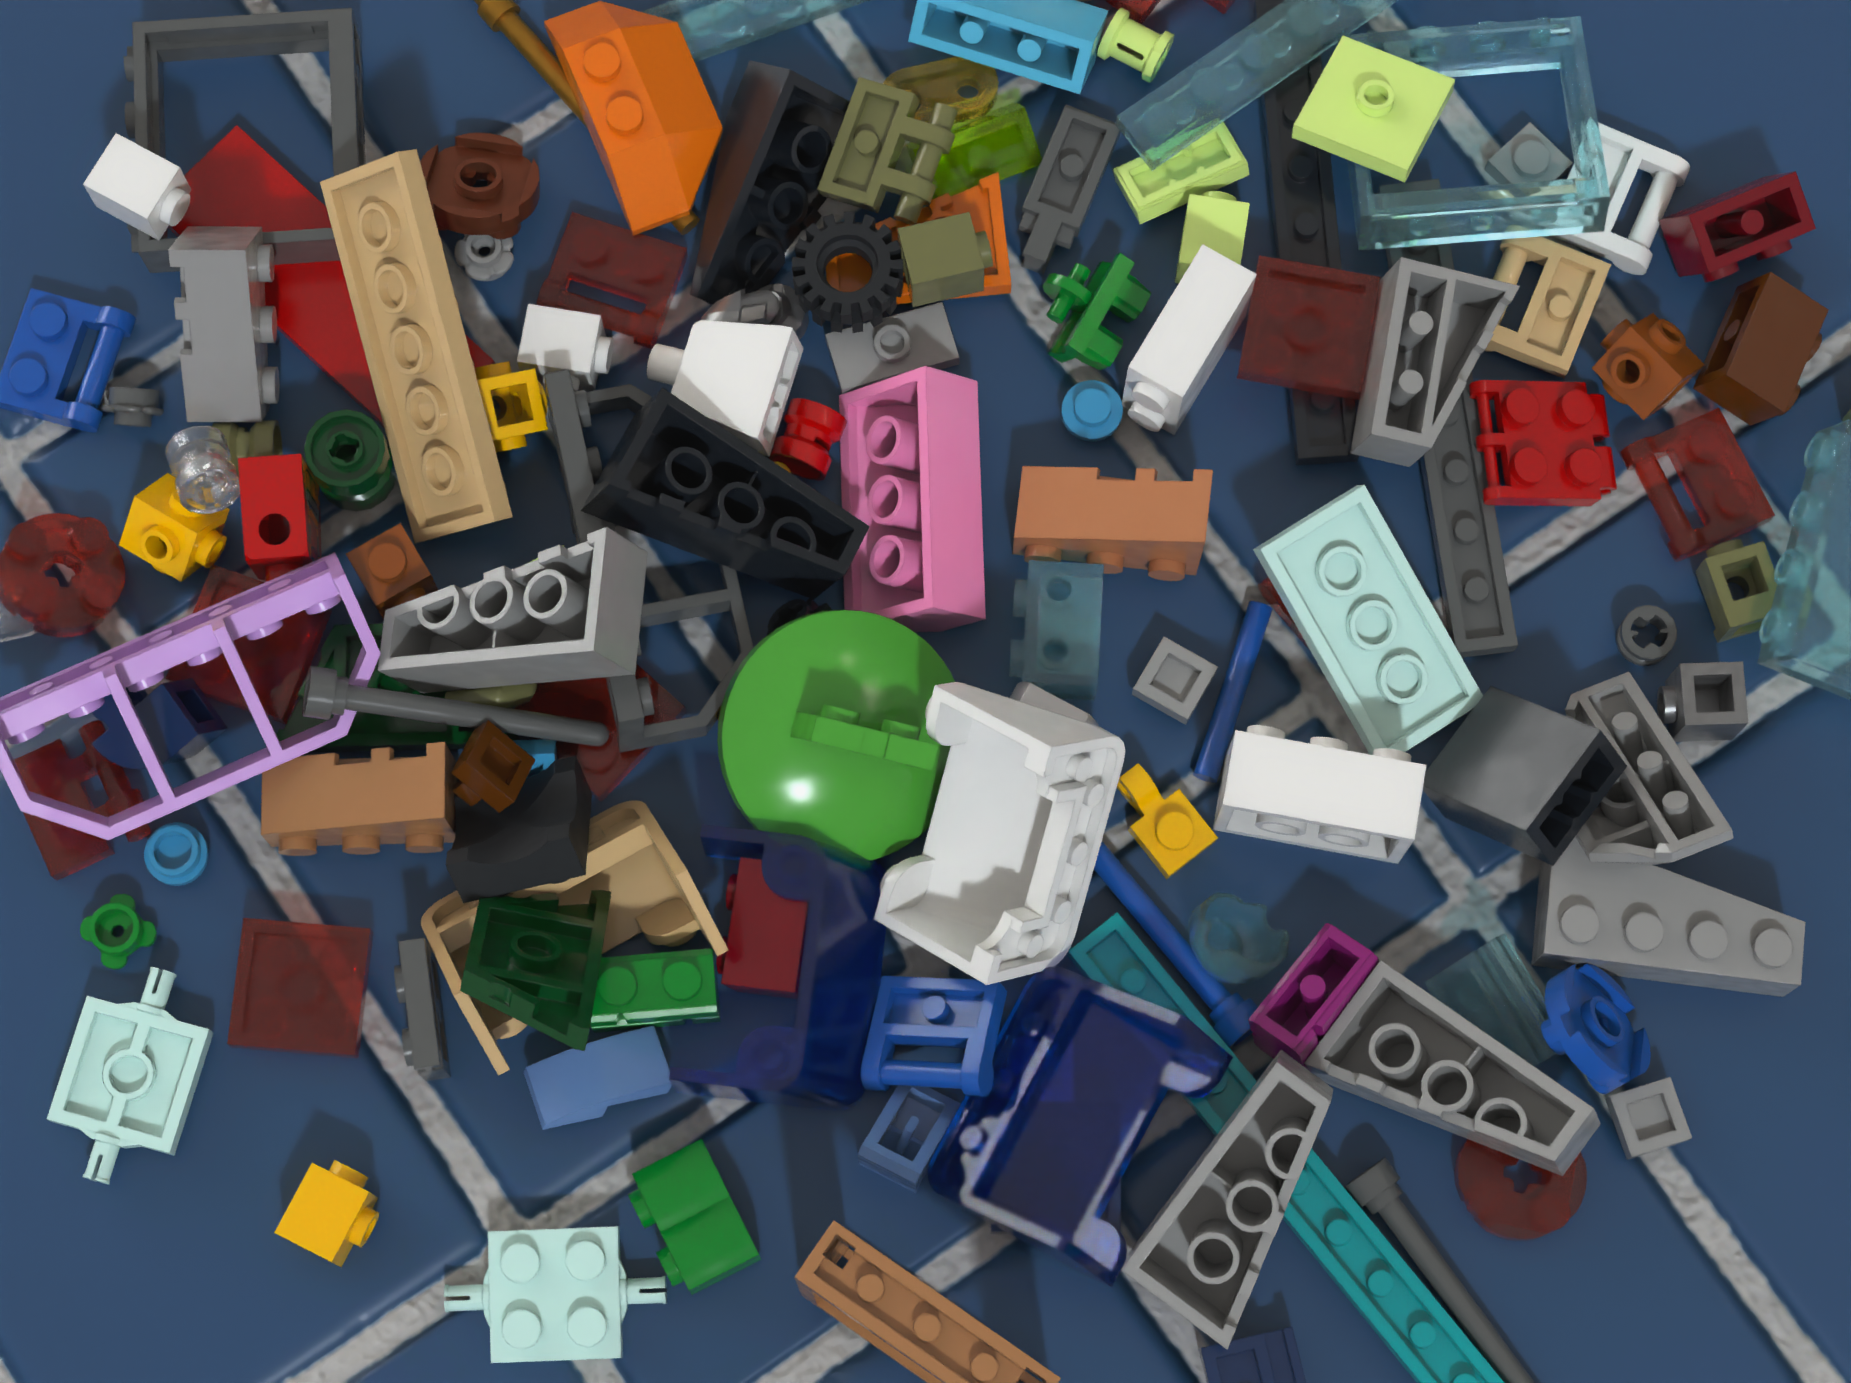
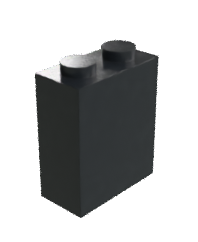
M1490 686L1426 771L1423 791L1445 818L1554 866L1626 769L1627 765L1601 730Z

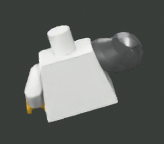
M771 284L745 294V289L737 291L716 301L701 317V320L693 324L685 350L658 343L655 344L647 363V377L650 380L673 385L671 394L762 455L769 457L804 350L800 339L806 333L809 324L808 312L804 313L799 305V296L795 295V290L790 286ZM774 462L786 471H788L789 473H791L790 469L785 464L781 462Z

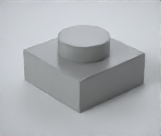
M1529 122L1487 161L1484 170L1528 210L1570 171L1573 162Z
M1163 636L1135 684L1132 695L1186 725L1215 676L1218 666Z
M1671 1077L1620 1092L1605 1099L1627 1160L1692 1139Z

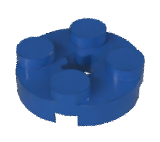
M1587 963L1579 969H1575L1576 964L1551 977L1546 984L1545 1006L1549 1018L1542 1022L1541 1031L1552 1051L1558 1055L1567 1054L1577 1068L1586 1075L1592 1087L1601 1094H1607L1647 1071L1651 1058L1649 1039L1644 1027L1634 1033L1631 1022L1626 1014L1635 1009L1621 986L1610 975L1595 965Z

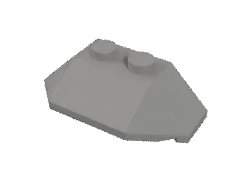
M1630 672L1570 695L1565 708L1566 716L1601 730L1627 765L1626 769L1575 836L1590 862L1650 865L1671 863L1734 838L1732 828Z

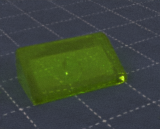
M1011 103L953 125L951 132L955 135V139L949 154H942L932 181L936 186L932 199L949 193L950 196L977 186L980 179L997 172L999 173L1000 181L1040 165L1042 157L1025 107L1018 103ZM909 142L906 144V148L913 163L920 145Z

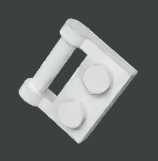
M1592 121L1544 233L1608 259L1624 272L1644 275L1653 257L1649 249L1660 226L1659 220L1663 219L1675 188L1684 185L1690 171V164L1678 155ZM1639 168L1650 173L1653 180L1628 238H1624L1612 233L1611 230Z

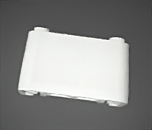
M951 682L935 685L932 697L925 710L926 730L928 736L933 741L944 746H950L922 855L909 857L899 864L891 866L886 871L880 883V897L874 920L985 985L1049 970L1065 957L1076 935L1124 763V742L1120 737L1099 726L965 683Z

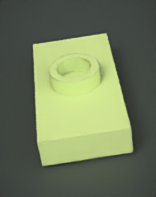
M1219 120L1113 169L1115 181L1139 224H1143L1187 204L1189 194L1201 195L1207 191H1215L1250 175L1248 162L1223 120Z

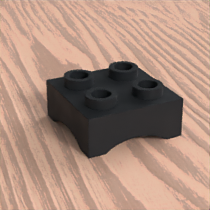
M576 756L555 760L545 770L526 778L515 802L500 813L483 799L475 805L469 806L459 796L454 795L456 834L452 848L447 851L446 867L463 903L476 901L480 898L502 897L510 892L549 883L558 884L571 878L586 875L592 792Z

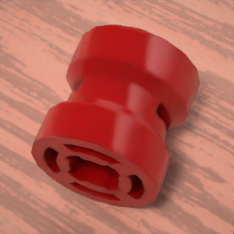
M802 398L791 399L784 416V421L787 425L784 435L775 439L768 458L773 462L785 464L792 474L817 481L825 480L832 462L829 450L832 444L840 441L847 420L837 411L818 402Z

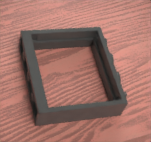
M352 8L132 22L133 46H127V56H123L126 78L129 82L134 81V101L125 103V124L129 138H135L136 144L166 159L163 62L329 51L334 176L366 164L361 32ZM127 224L131 234L132 253H139L150 273L180 271V267H170L168 249L177 238H168V229H166L161 239L157 240ZM332 228L263 232V244L273 245L275 265L340 260Z

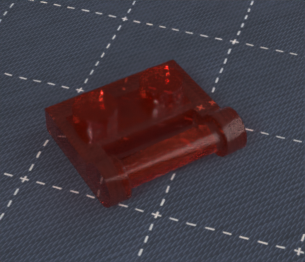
M572 212L548 278L545 279L540 289L536 305L601 315L605 329L633 337L635 345L652 350L660 335L688 258L687 248L641 233L633 236L631 230ZM571 280L647 305L642 314H638L567 290Z
M1720 408L1653 437L1642 438L1619 452L1627 470H1635L1671 541L1666 546L1674 562L1687 559L1770 522L1775 516ZM1666 455L1669 456L1704 527L1692 528L1657 459Z

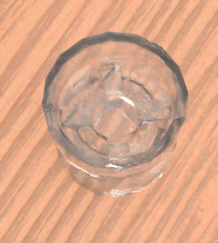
M193 426L180 431L172 437L167 444L165 454L171 473L176 477L175 486L181 505L188 511L197 514H212L232 505L240 495V485L235 465L230 462L232 456L225 435L219 429L210 426Z

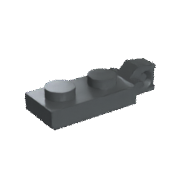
M1065 105L1022 206V220L1019 230L1030 234V237L1022 254L1024 259L1021 267L1044 275L1056 244L1070 249L1074 237L1078 238L1120 137L1122 125Z

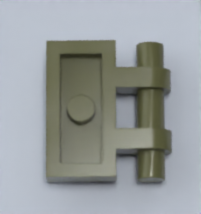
M859 77L817 190L823 197L875 213H879L886 191L898 194L901 197L893 217L906 224H917L923 205H930L935 193L936 186L932 181L942 154H949L955 139L951 129L958 111L949 105L935 103L928 123L914 119L920 102L915 93ZM905 140L920 145L909 174L895 170Z

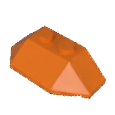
M597 1L545 20L544 26L632 235L640 234L690 215L696 200V194L722 135L723 127L678 22L603 1Z

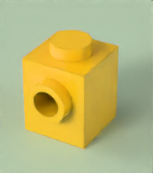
M336 1160L333 1161L329 1171L311 1163L274 1233L342 1267L353 1245L362 1247L366 1243L379 1218V1212L373 1210L378 1198L363 1189L369 1177Z

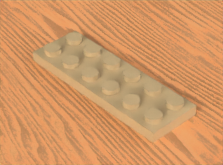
M417 149L398 151L321 181L322 193L414 542L428 541L512 518L513 515L507 496L506 485L499 466L490 424L487 420L474 363L470 355L459 313V305L453 290L442 240L439 236Z

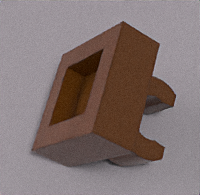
M487 720L473 730L451 773L460 781L453 785L451 791L469 806H473L483 799L500 813L515 802L535 759Z

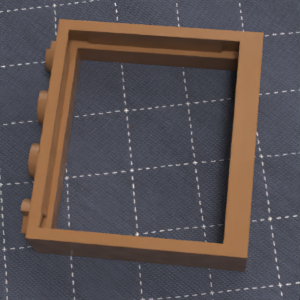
M833 1220L794 1277L799 1291L804 1298L926 1383H1018L1019 1380L1023 1383H1058L1061 1379L835 1220ZM848 1245L851 1246L852 1248H854L855 1250L852 1251V1250L848 1247ZM841 1256L848 1260L843 1269L836 1265ZM1025 1369L1029 1370L1043 1381L1040 1382L1038 1379H1036L1028 1372H1026Z

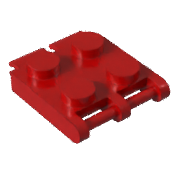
M1478 380L1468 385L1470 398L1477 400L1481 434L1475 437L1477 451L1484 454L1488 488L1482 490L1483 503L1485 505L1592 506L1602 499L1601 495L1610 494L1611 490L1617 489L1612 448L1608 446H1594V442H1602L1604 438L1610 437L1605 397L1602 394H1587L1586 382ZM1489 400H1494L1498 433H1493ZM1496 453H1501L1505 486H1500Z

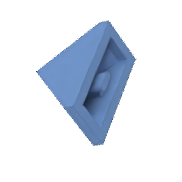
M897 1086L858 1152L859 1164L916 1193L961 1103L930 1087Z

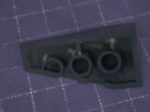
M749 61L726 116L690 291L691 296L713 305L716 301L742 289H745V294L755 292L771 282L785 264V252L803 229L806 230L812 223L816 224L822 216L818 210L827 197H823L817 189L850 101L791 69Z

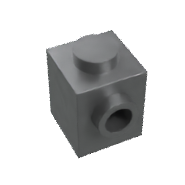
M1743 661L1680 663L1666 679L1665 686L1659 687L1657 694L1658 716L1663 724H1668L1669 733L1675 742L1733 740L1748 724Z

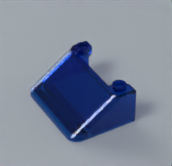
M1061 967L1045 968L1042 972L1034 974L1026 983L998 1034L992 1060L994 1081L991 1092L986 1097L965 1095L930 1160L928 1167L929 1183L932 1189L946 1200L1082 1274L1112 1287L1125 1263L1127 1245L1124 1236L1119 1230L1100 1219L1168 1089L1186 1097L1202 1098L1218 1085L1233 1057L1182 1014Z

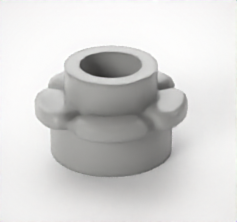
M464 234L463 240H458L455 245L454 255L457 264L464 266L466 275L475 280H496L511 268L514 261V255L511 253V249L514 246L512 237L496 239L489 235ZM482 247H489L490 253L482 256L479 254V250Z

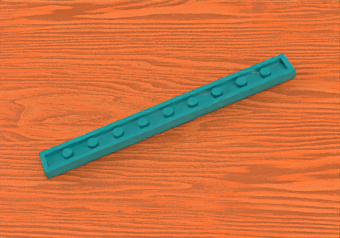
M1116 912L1071 948L1067 956L1216 1137L1257 1081L1120 914ZM1311 1148L1282 1219L1416 1383H1505Z

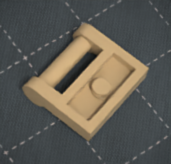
M1508 228L1500 244V250L1503 252L1493 280L1517 285L1526 262L1533 261L1544 267L1518 331L1516 332L1500 325L1506 312L1505 309L1485 351H1496L1564 379L1569 371L1611 264L1520 228Z

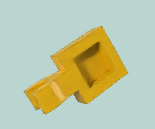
M1139 763L1119 778L1118 790L1141 817L1129 827L1128 831L1166 880L1218 839L1180 789L1164 800L1151 777Z

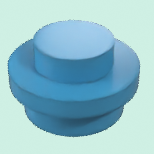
M1096 380L1083 381L1074 385L1066 393L1061 408L1062 420L1067 430L1073 436L1090 442L1100 441L1111 436L1119 427L1123 415V405L1118 393L1108 384Z
M181 822L168 823L156 829L147 840L144 849V860L149 872L158 881L170 886L186 885L196 880L205 870L209 859L208 844L203 835L193 826Z

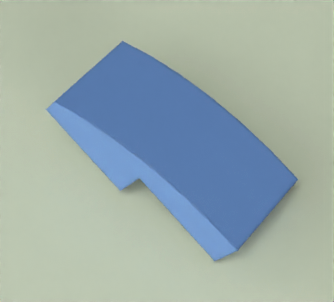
M654 1026L628 1031L587 1043L585 1051L574 1048L527 1066L524 1070L525 1079L542 1130L603 1117L608 1106L666 1094L674 1083Z

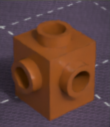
M1652 313L1635 324H1632L1628 319L1619 323L1600 343L1607 352L1592 369L1602 378L1604 389L1613 399L1622 404L1629 405L1645 420L1665 407L1705 364L1686 346L1684 335L1675 325L1667 320L1659 319Z

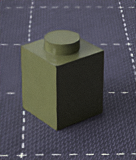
M970 212L897 228L898 243L901 247V259H903V273L912 307L984 291V269L993 267L992 253L986 232L975 233Z

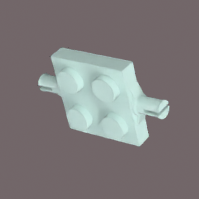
M150 967V973L140 1003L116 1004L90 996L86 997L47 1116V1120L79 1129L95 1140L85 1174L82 1176L83 1178L109 1185L120 1148L144 1147L175 1156L214 1034L210 1029L178 1021L165 1011L174 979L177 976L175 973Z
M620 1226L488 1231V1269L483 1284H445L444 1297L470 1296V1300L444 1301V1308L446 1313L451 1311L484 1310L485 1318L490 1327L491 1363L622 1358V1324L628 1310V1304H667V1292H641V1289L666 1288L667 1282L666 1276L627 1278L626 1270L620 1259Z

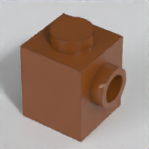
M401 523L346 553L352 567L383 620L385 610L438 590L432 575Z

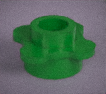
M127 894L114 895L108 904L98 908L92 916H87L80 926L82 938L92 942L102 953L101 962L109 969L123 968L127 964L128 956L140 947H150L157 937L155 925L149 921H143L135 910V900ZM117 926L124 928V933L121 937L113 935V930Z

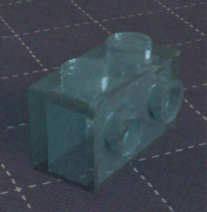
M1029 560L1027 580L1015 579L1013 616L1025 617L1023 640L1011 639L1009 677H1021V682L1032 683L1060 699L1095 701L1099 672L1104 564Z

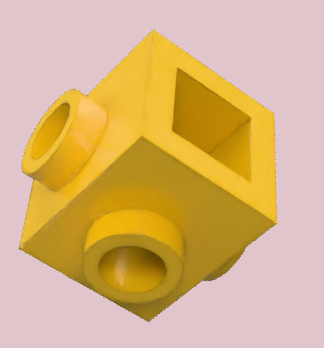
M510 361L475 368L496 453L526 447L525 434L548 430L546 422L547 399L543 386L537 380L535 368L512 373ZM492 398L495 399L500 405V414L498 418H496Z
M166 473L134 496L119 546L150 563L157 571L170 575L182 582L200 567H211L220 557L227 541V537L222 534L230 509L208 497L200 488L188 485L171 474Z

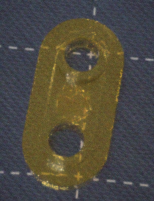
M957 56L897 70L890 74L883 82L885 85L915 93L920 100L921 106L916 110L914 119L927 123L935 103H943L955 108L958 111L954 124L986 115L995 105L998 96V76L993 67ZM970 85L975 87L979 93L973 98H964L957 91L962 86Z

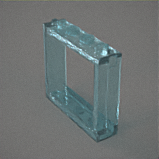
M1546 16L1536 20L1499 23L1484 21L1474 25L1450 27L1423 26L1412 30L1367 31L1362 34L1338 35V43L1342 36H1346L1448 77L1559 69L1577 178L1373 194L1370 169L1347 160L1359 251L1604 232L1610 192L1581 16L1549 19Z

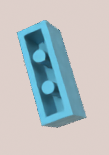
M917 0L908 42L1081 94L1095 64L1097 50L1101 42L1109 10L1077 0Z

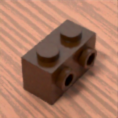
M1772 272L1737 286L1704 361L1705 365L1701 368L1693 389L1750 426L1785 414L1794 405L1800 394V385L1797 383L1806 362L1814 356L1820 347L1822 334L1819 332L1828 309Z

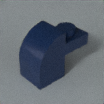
M193 678L162 683L149 695L145 689L129 692L126 687L128 695L162 765L183 761L195 756L228 729ZM112 694L103 697L105 703L91 713L100 721L105 722L109 729L91 744L102 756L119 766L130 769H146Z

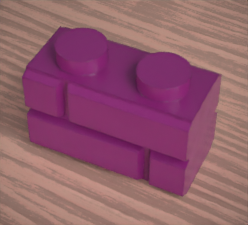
M1326 922L1248 1019L1255 1045L1273 1059L1282 1050L1308 1069L1304 1064L1379 963L1378 957L1371 950Z

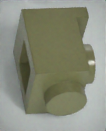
M1735 539L1716 545L1706 551L1708 558L1702 561L1695 573L1716 628L1713 633L1717 643L1776 626L1788 613L1789 608L1764 541L1744 547L1741 539ZM1732 582L1740 585L1744 591V598L1734 600L1727 583Z

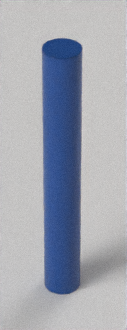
M1249 601L1193 773V776L1200 780L1217 783L1273 610L1264 603Z

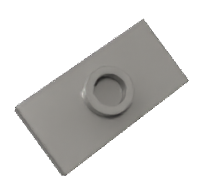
M942 302L882 318L883 322L874 328L871 322L864 323L862 332L853 333L852 327L842 329V333L831 332L825 334V341L841 394L923 366L941 370L959 365L960 357Z

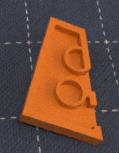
M998 172L980 179L977 186L950 196L949 193L934 198L930 205L922 208L917 224L970 212L975 233L985 231L989 240L993 267L984 269V291L950 299L1011 293V276ZM891 217L875 223V228L878 230L883 224L891 230L892 242L898 240L897 228L910 226V224ZM852 253L840 254L834 257L825 268L826 281L833 288L842 292H853L863 288L872 276L870 264L863 257ZM905 277L903 278L902 295L896 298L897 304L911 303Z

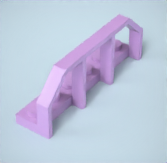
M336 553L329 554L0 697V770L20 811L106 840H111L347 736L357 711L344 710L343 716L334 715L328 721L279 741L233 642L245 635L248 640L266 637L283 626L282 619L303 610L308 615L317 614L332 608L343 600L363 644L349 677V684L367 687L381 653ZM223 653L267 747L173 788L128 695L126 687L129 692L144 690L161 681L165 676L163 671L186 661L189 666L201 665ZM112 694L159 795L112 816L105 817L28 790L4 740L7 739L9 744L25 742L37 736L45 729L43 723L68 713L70 718L87 715L105 703L103 697Z

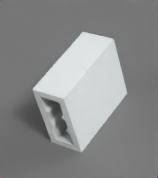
M1202 244L1128 366L1122 405L1128 409V416L1134 422L1150 431L1158 432L1162 428L1175 435L1244 320L1257 276L1256 273Z

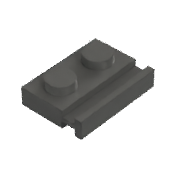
M425 938L398 941L401 965L394 966V977L399 1003H406L409 1028H402V1044L407 1066H414V1070H417L418 1074L425 1081L451 1078L437 959L429 943H426Z

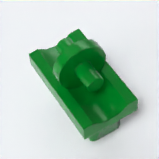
M1118 253L1112 263L1102 261L1097 265L1085 287L1084 284L1091 271L1080 263H1075L1068 277L1057 273L1049 274L1042 286L1044 292L1054 300L1046 314L1047 317L1056 323L1062 324L1069 310L1072 311L1047 354L1061 363L1076 358L1082 363L1098 370L1111 366L1122 348L1124 340L1100 325L1109 310L1129 323L1138 317L1151 296V292L1129 274L1135 262L1122 253Z

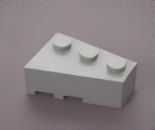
M187 226L168 249L170 267H180L181 297H175L174 308L176 320L183 321L184 349L180 351V363L187 422H262L270 409V404H278L280 391L278 367L268 366L267 343H275L277 338L275 306H266L265 282H273L275 262L273 245L263 244L262 227Z
M1401 257L1379 282L1350 453L1410 467L1428 452L1435 443L1467 384L1466 381L1477 360L1493 337V331L1506 307L1512 302L1520 286Z

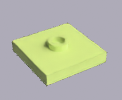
M1342 36L1293 125L1292 138L1405 183L1453 93L1455 79L1349 37Z

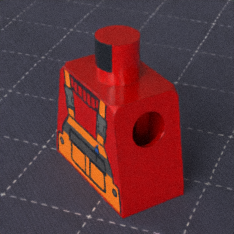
M302 454L238 458L244 554L247 564L257 578L267 582L320 559V487Z

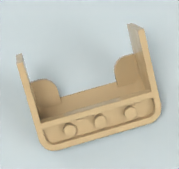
M642 801L622 802L590 818L586 875L571 878L558 884L549 883L504 895L513 898H526L533 894L556 893L559 898L558 906L589 904L591 890L611 891L602 954L642 932L651 944L674 947L689 941L700 929L717 956L728 951L687 868L647 805ZM456 890L427 909L421 918V927L455 1000L499 1076L510 1070L496 1040L513 1037L520 1033L527 1025L460 991L479 900L463 903Z

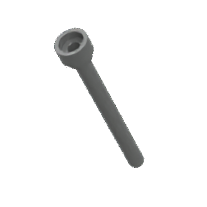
M310 666L306 678L302 706L303 717L329 720L331 714L343 716L344 710L473 729L489 720L503 733L589 746H602L609 739L608 727L599 721L350 685L347 677L337 676V670Z
M1384 1157L1344 1186L1360 1207L1365 1205L1372 1215L1377 1212L1381 1215L1505 1383H1535L1399 1198L1403 1191L1396 1182L1401 1177L1387 1158Z

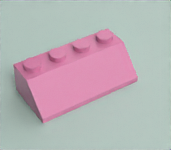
M923 366L839 395V413L847 420L840 439L842 508L870 526L849 569L843 576L844 610L878 614L890 618L914 632H940L985 620L978 381Z

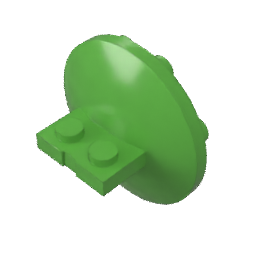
M855 610L821 611L799 617L778 627L764 637L741 662L729 683L721 705L717 736L718 756L727 789L734 803L747 821L767 840L792 854L818 862L830 864L862 863L879 859L910 844L930 826L950 746L941 745L928 736L925 718L926 706L932 697L934 686L955 682L950 670L931 645L917 633L890 618L878 614Z

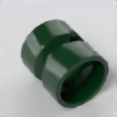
M348 409L330 412L315 422L307 433L304 452L306 463L328 501L340 509L355 512L372 509L385 501L394 488L397 474L390 448L376 422L362 412Z

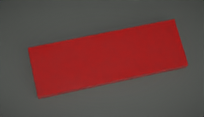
M238 125L184 175L192 189L189 193L191 197L190 204L182 220L176 226H168L177 237L181 235L187 226L262 227V232L332 228L326 206ZM341 261L275 265L273 282H265L266 306H275L277 329L384 428ZM466 335L474 367L495 364V361Z

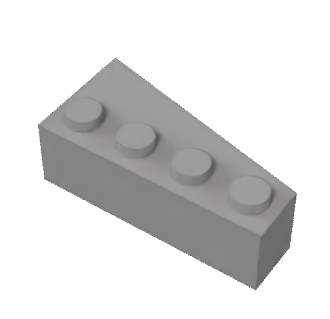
M604 527L587 534L588 541L570 548H565L559 544L538 552V560L514 569L504 565L483 573V580L469 586L460 588L453 584L385 610L378 671L420 693L635 675L648 552L612 529Z
M1574 837L1554 866L1540 861L1531 966L1564 970L1576 964L1575 969H1579L1588 963L1599 967L1611 976L1784 997L1801 986L1806 922L1655 865L1590 862L1578 840Z
M1382 960L1379 961L1304 1063L1310 1072L1331 1086L1561 1176L1565 1174L1601 1124L1592 1106Z
M1282 1050L1279 1051L1129 1251L1121 1271L1227 1350L1330 1106L1333 1094L1331 1086Z

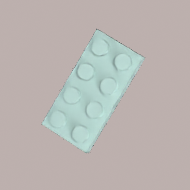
M1365 485L1354 486L1253 549L1370 755H1373V750L1377 748H1389L1406 752L1474 709L1483 697Z

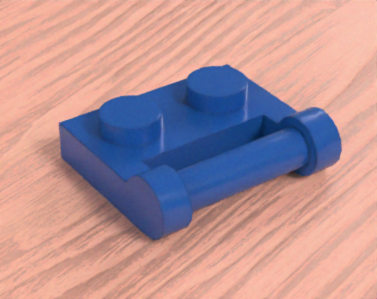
M31 288L0 373V408L74 429L96 433L103 417L99 407L123 338L131 337L136 317L116 307H100ZM88 328L97 330L99 334L75 401L65 402L63 398Z
M882 976L861 1065V1081L864 1088L869 1091H887L892 1085L962 1089L963 1093L967 1096H988L994 1081L992 1060L1007 996L1005 987L1000 982L985 985L977 979ZM895 1045L965 1048L963 1063L893 1059Z

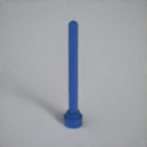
M1102 841L1094 871L1212 1010L1208 1017L1215 1024L1213 1029L1230 1049L1234 1048L1253 1033L1248 1019L1258 1006L1251 998L1244 1000L1238 992L1231 995Z

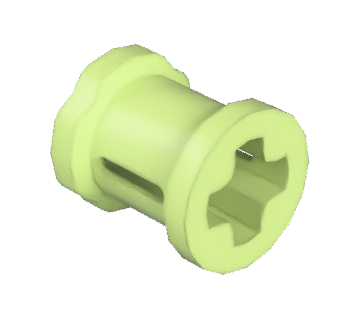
M1121 7L1105 31L1097 50V57L1106 60L1111 56L1142 72V80L1151 83L1164 63L1175 35L1169 31L1159 34L1130 19V12Z

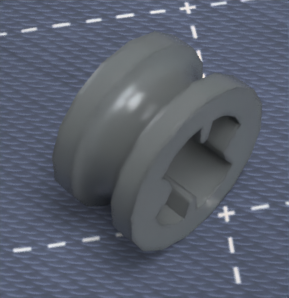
M1643 605L1633 609L1626 615L1616 632V644L1619 652L1627 661L1639 666H1650L1659 663L1672 650L1677 639V628L1674 619L1667 611L1652 605ZM1649 623L1654 625L1659 630L1654 639L1662 641L1661 647L1653 643L1647 644L1644 649L1638 646L1633 641L1638 635V631H1631V626L1634 624L1638 628L1643 629Z

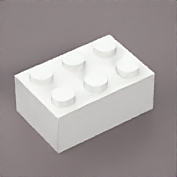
M1251 725L1247 727V732L1235 730L1224 760L1212 830L1396 864L1400 862L1415 840L1426 771L1425 764L1411 762L1412 756L1409 753L1396 749L1377 748L1373 750V755L1348 751V743L1330 737H1312L1310 743L1284 739V731L1269 726Z

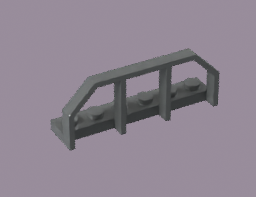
M569 370L544 374L547 415L549 423L551 422L560 462L570 509L572 532L575 534L578 545L588 541L587 534L604 527L615 531V526H619L581 511L603 472L597 446L586 448L582 428L592 426L590 415L627 408L637 413L652 397L632 384L585 392V390L573 391ZM719 564L724 585L723 590L642 605L640 628L729 611L739 657L698 715L645 726L644 716L654 714L648 678L636 679L635 675L605 677L617 729V743L620 753L703 737L708 734L717 721L729 683L741 662L753 649L736 570ZM640 640L638 643L637 656H641Z

